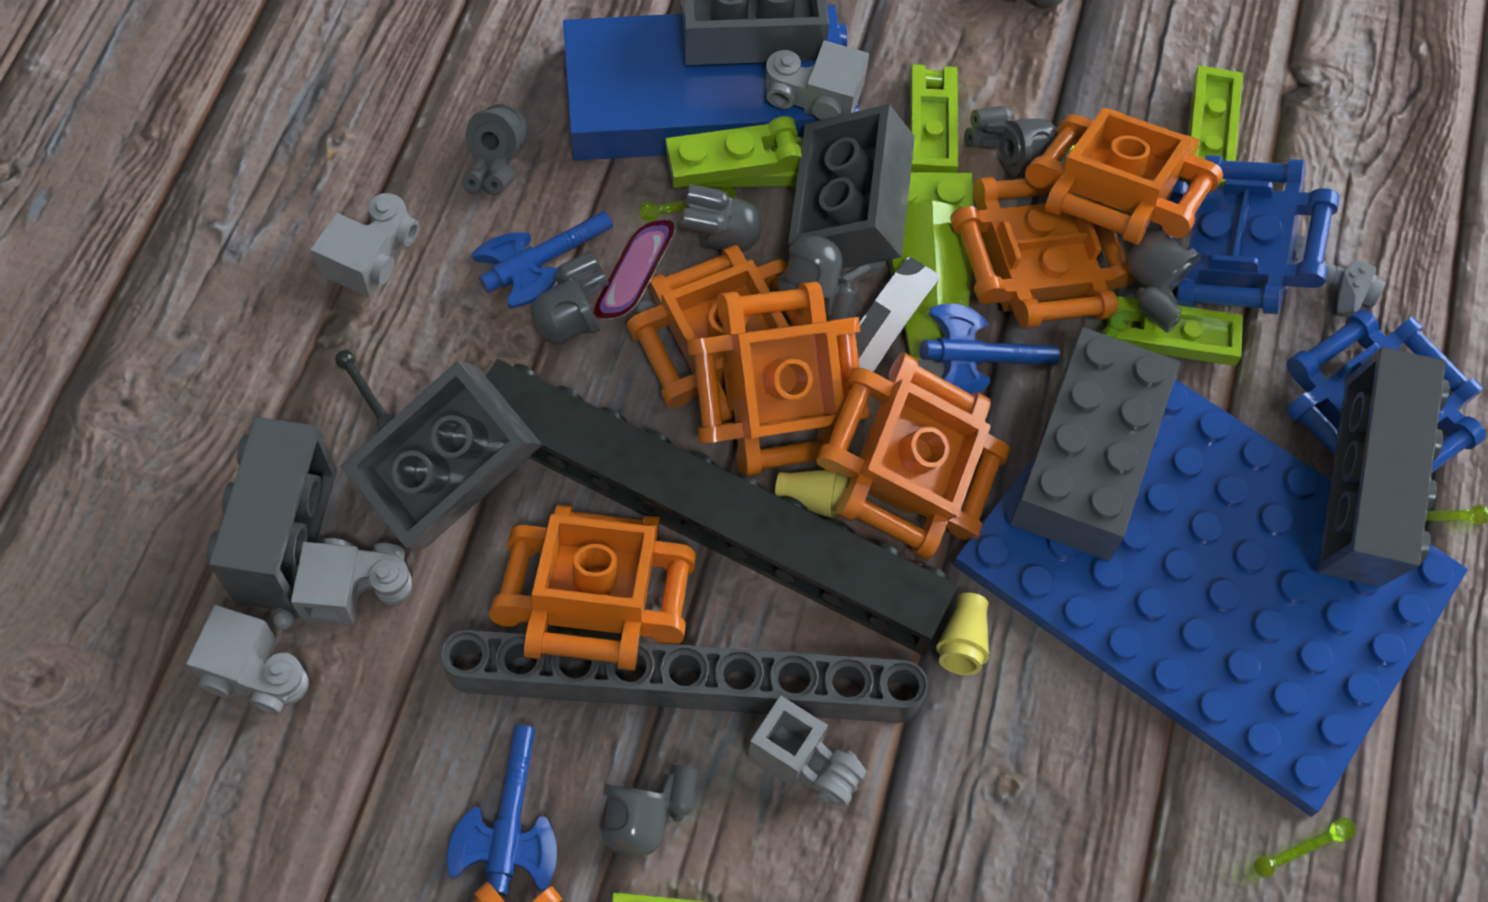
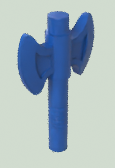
M603 211L534 248L530 246L527 249L525 247L531 242L530 233H508L492 238L472 253V258L475 262L495 264L491 267L490 271L479 276L480 283L487 293L499 287L505 288L513 284V289L507 299L508 307L516 308L529 304L541 293L551 289L556 282L554 274L558 269L555 267L542 268L543 264L612 229L613 223L609 215Z
M941 304L929 309V316L940 326L944 338L923 340L919 349L922 360H935L937 363H945L942 379L970 394L981 392L990 384V378L981 374L977 370L976 364L980 365L982 362L1057 365L1060 359V350L1057 346L984 343L982 340H975L976 331L987 327L988 322L972 308L960 304Z
M526 725L514 726L498 818L494 820L493 829L484 825L481 818V809L478 807H473L457 824L452 833L447 852V868L451 878L456 879L470 866L484 862L487 863L485 874H487L486 882H489L500 896H507L510 878H513L515 867L525 870L532 877L539 891H544L549 886L557 862V845L553 829L545 817H539L535 826L526 833H521L522 824L520 823L535 728Z

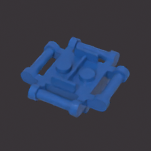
M1206 155V160L1214 162L1221 168L1225 181L1223 188H1219L1218 185L1215 191L1206 195L1195 213V224L1192 228L1188 250L1194 248L1201 254V259L1179 284L1178 305L1194 307L1196 303L1262 308L1263 314L1279 315L1283 295H1286L1287 286L1318 288L1325 284L1328 269L1323 263L1331 216L1338 211L1340 196L1336 191L1326 188L1315 189L1310 193L1302 192L1305 177V160L1289 159L1288 164L1224 161L1222 156ZM1178 180L1173 187L1168 201L1178 204L1190 185ZM1271 182L1286 183L1285 190L1273 191V184ZM1300 215H1310L1311 219L1303 261L1298 264H1292Z
M1359 309L1346 319L1345 326L1308 352L1299 351L1287 360L1286 366L1289 374L1306 392L1292 402L1285 412L1296 423L1301 420L1334 456L1345 380L1381 347L1399 350L1406 345L1414 354L1446 360L1444 380L1449 381L1450 390L1453 393L1448 396L1444 408L1439 412L1437 429L1441 427L1448 436L1443 439L1440 454L1433 461L1432 473L1463 449L1471 450L1486 438V432L1481 423L1475 418L1464 416L1459 411L1473 400L1484 387L1474 377L1468 379L1421 332L1424 327L1414 317L1407 319L1386 337L1379 330V324L1375 316L1368 310ZM1357 341L1365 350L1327 379L1320 372L1319 367Z

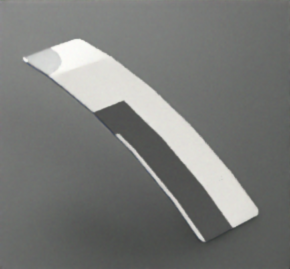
M908 257L860 321V332L856 333L860 368L874 372L905 324L940 279L938 273L912 257Z

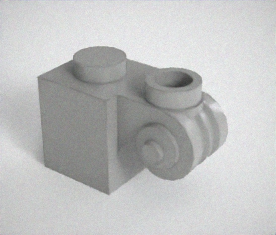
M824 40L815 64L804 68L800 67L801 61L796 53L789 50L776 51L770 55L766 64L765 89L767 100L775 107L782 109L791 108L793 105L803 107L804 113L816 116L820 120L853 113L865 83L869 53Z
M391 193L377 195L370 201L368 210L372 223L369 225H363L336 212L311 248V253L320 276L368 298L372 296L379 284H384L388 281L395 266L394 255L401 245L405 247L412 245L420 227L419 221L408 215L403 200Z
M326 538L321 540V543L303 542L291 603L300 619L303 621L354 625L360 594L368 589H374L378 600L385 605L392 606L404 602L410 596L413 589V580L404 560L405 549L395 544L378 543L373 546V551L358 550L356 546L345 540Z
M214 605L186 663L188 668L198 678V686L206 692L223 698H229L231 692L250 697L249 703L252 706L276 715L281 713L284 705L293 704L302 699L309 686L308 675L293 655L278 653L267 660L276 637L266 621L218 605Z
M783 696L779 697L750 741L748 759L792 788L796 786L798 781L813 789L817 793L816 797L826 804L829 802L842 807L848 806L852 799L851 794L858 790L857 784L862 783L867 775V771L854 753L849 750H845V752L835 750L833 753L823 745L828 728L827 724Z

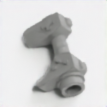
M1298 233L1292 264H1298L1304 258L1307 237ZM1356 259L1345 270L1324 261L1323 264L1328 269L1325 282L1330 285L1333 284V286L1338 288L1336 314L1338 316L1348 318L1363 305L1371 308L1374 307L1386 283L1375 275V266Z

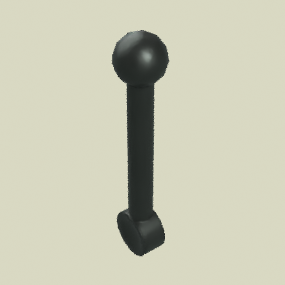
M349 350L339 351L335 357L336 365L341 369H346L377 417V427L380 431L394 416L385 413L354 365V354Z

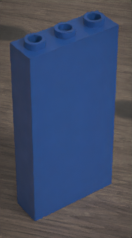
M827 5L829 18L827 41L847 47L846 24H838L836 5ZM682 13L563 20L573 161L667 155L665 138L764 125L782 116L792 117L795 121L797 137H803L805 124L820 121L816 116L804 113L803 107L793 105L791 108L782 109L775 107L767 100L765 89L767 62L685 65ZM801 61L800 67H811L816 61ZM857 102V105H856V107H855L854 112L859 111L858 102Z

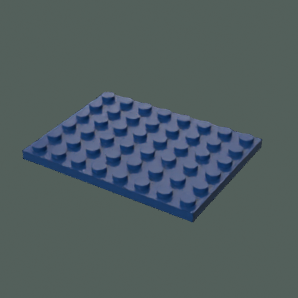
M1175 379L1125 537L1110 561L1010 525L1033 461L1032 458L982 523L983 528L979 539L971 538L956 557L953 566L1312 817L1322 808L1464 578L1468 568L1430 544L1427 557L1423 563H1420V566L1381 587L1319 574L1318 567L1331 480Z

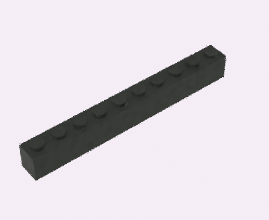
M497 359L487 373L486 377L542 443V446L528 458L643 516H660L661 525L923 656L925 655L958 587L957 584L949 581L948 576L941 570L929 565H922L920 567L902 558L898 550L886 543L875 542L873 544L855 535L851 527L839 520L820 518L808 512L807 507L797 499L789 496H782L780 498L762 489V486L748 475L740 473L733 475L717 467L716 463L703 453L697 451L688 453L672 445L665 435L656 430L646 429L644 431L627 423V420L620 413L611 408L602 407L599 409L583 401L577 392L566 386L559 385L556 388L540 380L531 369L524 365L514 364V366H511Z

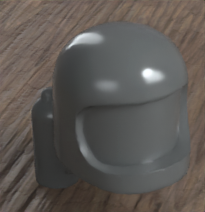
M496 104L488 107L486 110L476 112L470 118L466 128V139L469 149L477 159L471 170L463 177V185L468 191L477 192L485 186L491 194H499L514 181L516 174L514 168L509 165V161L523 148L528 135L526 121L517 109L505 104Z
M1005 106L973 110L970 116L972 127L967 128L964 134L966 145L968 147L984 146L998 148L1003 165L1012 176L1024 175L1031 161L1036 157L1042 156L1058 135L1057 127L1046 119L1012 120L1014 112Z
M689 184L685 198V204L688 205V208H684L681 228L700 232L699 241L703 247L722 251V249L737 245L742 252L750 250L757 242L761 230V215L758 208L749 201L730 197L722 190Z
M1154 230L1145 233L1139 245L1133 244L1127 257V266L1130 274L1144 286L1136 292L1140 312L1163 331L1169 333L1180 321L1181 318L1179 316L1182 313V310L1177 307L1178 301L1171 291L1197 265L1201 259V254L1194 248L1186 251L1164 231Z
M818 235L799 237L791 244L788 250L790 252L788 264L785 271L778 278L776 287L781 291L798 289L801 283L816 281L821 285L823 291L826 320L848 318L854 298V289L851 286V282L844 279L843 275L840 274L843 262L841 250L833 241Z
M591 251L560 265L558 271L554 274L558 283L557 286L541 293L532 304L531 315L534 326L540 336L549 343L555 345L564 344L578 335L585 333L593 334L600 331L588 299L600 291L601 288L609 285L594 252Z
M671 765L669 773L663 776L656 792L604 784L602 795L610 796L601 835L608 848L619 855L627 857H644L653 853L662 843L668 813H670L673 821L680 822L684 819L685 815H688L693 810L699 768Z

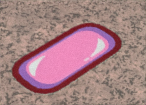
M671 220L649 222L632 235L608 279L609 285L603 288L594 307V314L597 318L614 319L622 317L637 305L673 237L675 224Z

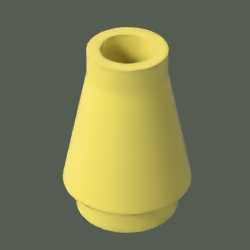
M828 470L794 473L779 472L775 495L780 498L782 496H789L797 499L807 507L808 511L834 519L835 515H837V504L847 489L851 478Z
M962 593L958 596L956 607L936 646L937 653L940 655V665L947 671L958 675H975L981 671L982 665L989 660L987 624L989 603L985 597L979 594Z

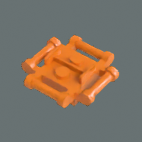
M1104 107L1094 120L1074 114L1066 116L1057 128L1058 135L1043 155L1034 158L1025 170V177L1032 186L1042 189L1053 185L1047 198L1045 211L1057 216H1061L1064 212L1123 234V240L1136 245L1140 244L1151 221L1160 224L1163 231L1173 238H1184L1187 236L1195 224L1194 215L1206 195L1215 191L1223 179V172L1217 164L1196 156L1200 139L1183 135ZM1072 146H1074V148L1066 157V162L1062 163L1061 161L1063 160V158L1066 156V154L1069 152ZM1180 177L1190 180L1191 185L1178 204L1168 201L1173 187ZM1073 193H1075V194H1077V195H1080V196H1083V197H1086V198H1088V199L1097 201V202L1101 203L1102 205L1097 204V203H1094V202L1089 201V200H1086V199H1083V198H1081V197L1075 196V195H1073ZM1111 208H1116V209H1119V210H1121V211L1130 213V214H1132V216L1127 215V214L1122 213V212H1119V211H1116V210L1111 209Z
M993 177L977 178L973 186V196L977 208L974 206L962 207L952 213L950 221L954 232L961 235L977 281L974 285V291L978 302L981 304L1001 302L1003 311H1014L1017 323L1021 329L1038 328L1041 322L1088 316H1094L1097 320L1114 318L1118 311V301L1114 291L1111 289L1124 288L1137 281L1128 271L1127 258L1117 232L1064 212L1061 216L1045 211L1046 204L1000 208L998 200L1049 195L1053 185L1041 189L1032 186L1026 178L996 181ZM1085 198L1086 200H1089V201H1092V202H1094V203H1097V204L1102 205L1101 203H1099V202H1097V201H1094V200ZM1101 247L1109 268H1100L1096 259L1101 252Z
M737 245L722 249L720 256L664 277L660 273L652 276L647 287L652 300L657 306L634 315L628 320L626 326L633 340L640 341L663 387L661 396L667 408L676 409L690 402L693 397L698 396L694 356L688 355L686 340L724 335L723 323L719 318L717 309L719 294L738 292L740 296L768 293L770 292L769 289H773L774 292L781 291L776 285L778 278L787 267L784 260H775L756 267L752 259L747 261ZM801 309L785 311L792 325L805 324L804 314ZM781 312L744 316L746 332L789 326ZM669 326L693 373L681 379L657 334L658 329ZM722 351L715 352L714 357L723 423H728L734 420V410H729L727 396L721 387L724 386L726 390L723 361L727 360V353Z
M816 281L801 283L798 289L740 296L738 292L720 293L717 299L719 318L723 323L724 335L686 340L688 355L694 356L702 426L697 427L699 443L737 439L738 450L736 460L739 473L750 477L760 475L762 469L816 461L821 446L828 444L850 390L846 385L853 368H860L856 333L860 332L859 317L827 321L821 285ZM801 309L804 314L805 324L748 332L745 330L744 316ZM726 351L727 360L723 361L728 408L729 410H734L735 422L723 423L714 357L715 352ZM869 402L866 403L860 419L870 418ZM815 428L818 430V436L814 441L760 449L759 437Z
M902 352L890 369V380L864 368L852 369L846 383L850 390L828 444L821 446L816 463L828 471L842 473L851 478L847 489L837 504V515L849 521L857 518L911 546L913 554L929 560L937 551L946 528L949 529L952 535L962 540L979 539L983 524L980 521L997 470L999 466L1004 465L1007 461L1010 447L1003 441L988 434L991 425L986 423L985 419L991 405L990 398L979 392L970 394L918 366L916 358ZM869 397H872L881 403L861 454L858 457L848 452V448ZM868 493L905 513L917 512L925 516L926 519L923 527L920 528L866 500Z
M557 504L554 514L550 515L547 528L518 525L510 530L506 545L510 554L500 593L492 599L489 617L494 623L504 627H512L520 622L528 623L524 644L525 658L542 659L543 654L613 662L618 663V669L635 671L640 636L652 637L655 642L679 645L683 642L686 623L682 618L688 575L695 568L696 552L688 545L658 541L660 516L644 515L643 520L574 512L573 506ZM536 553H541L532 595H521L530 557ZM652 567H661L667 571L661 612L645 610ZM548 625L618 633L622 634L621 641L549 633L547 628Z

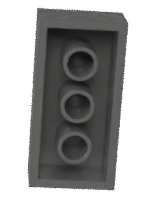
M1082 327L1069 356L1010 525L1110 561L1125 537L1181 361Z
M1381 347L1345 380L1318 567L1319 574L1381 587L1420 566V563H1423L1426 559L1430 547V534L1424 531L1426 514L1432 508L1437 493L1436 481L1431 480L1433 461L1439 456L1443 444V432L1437 429L1439 412L1447 402L1450 389L1449 381L1444 380L1446 360Z

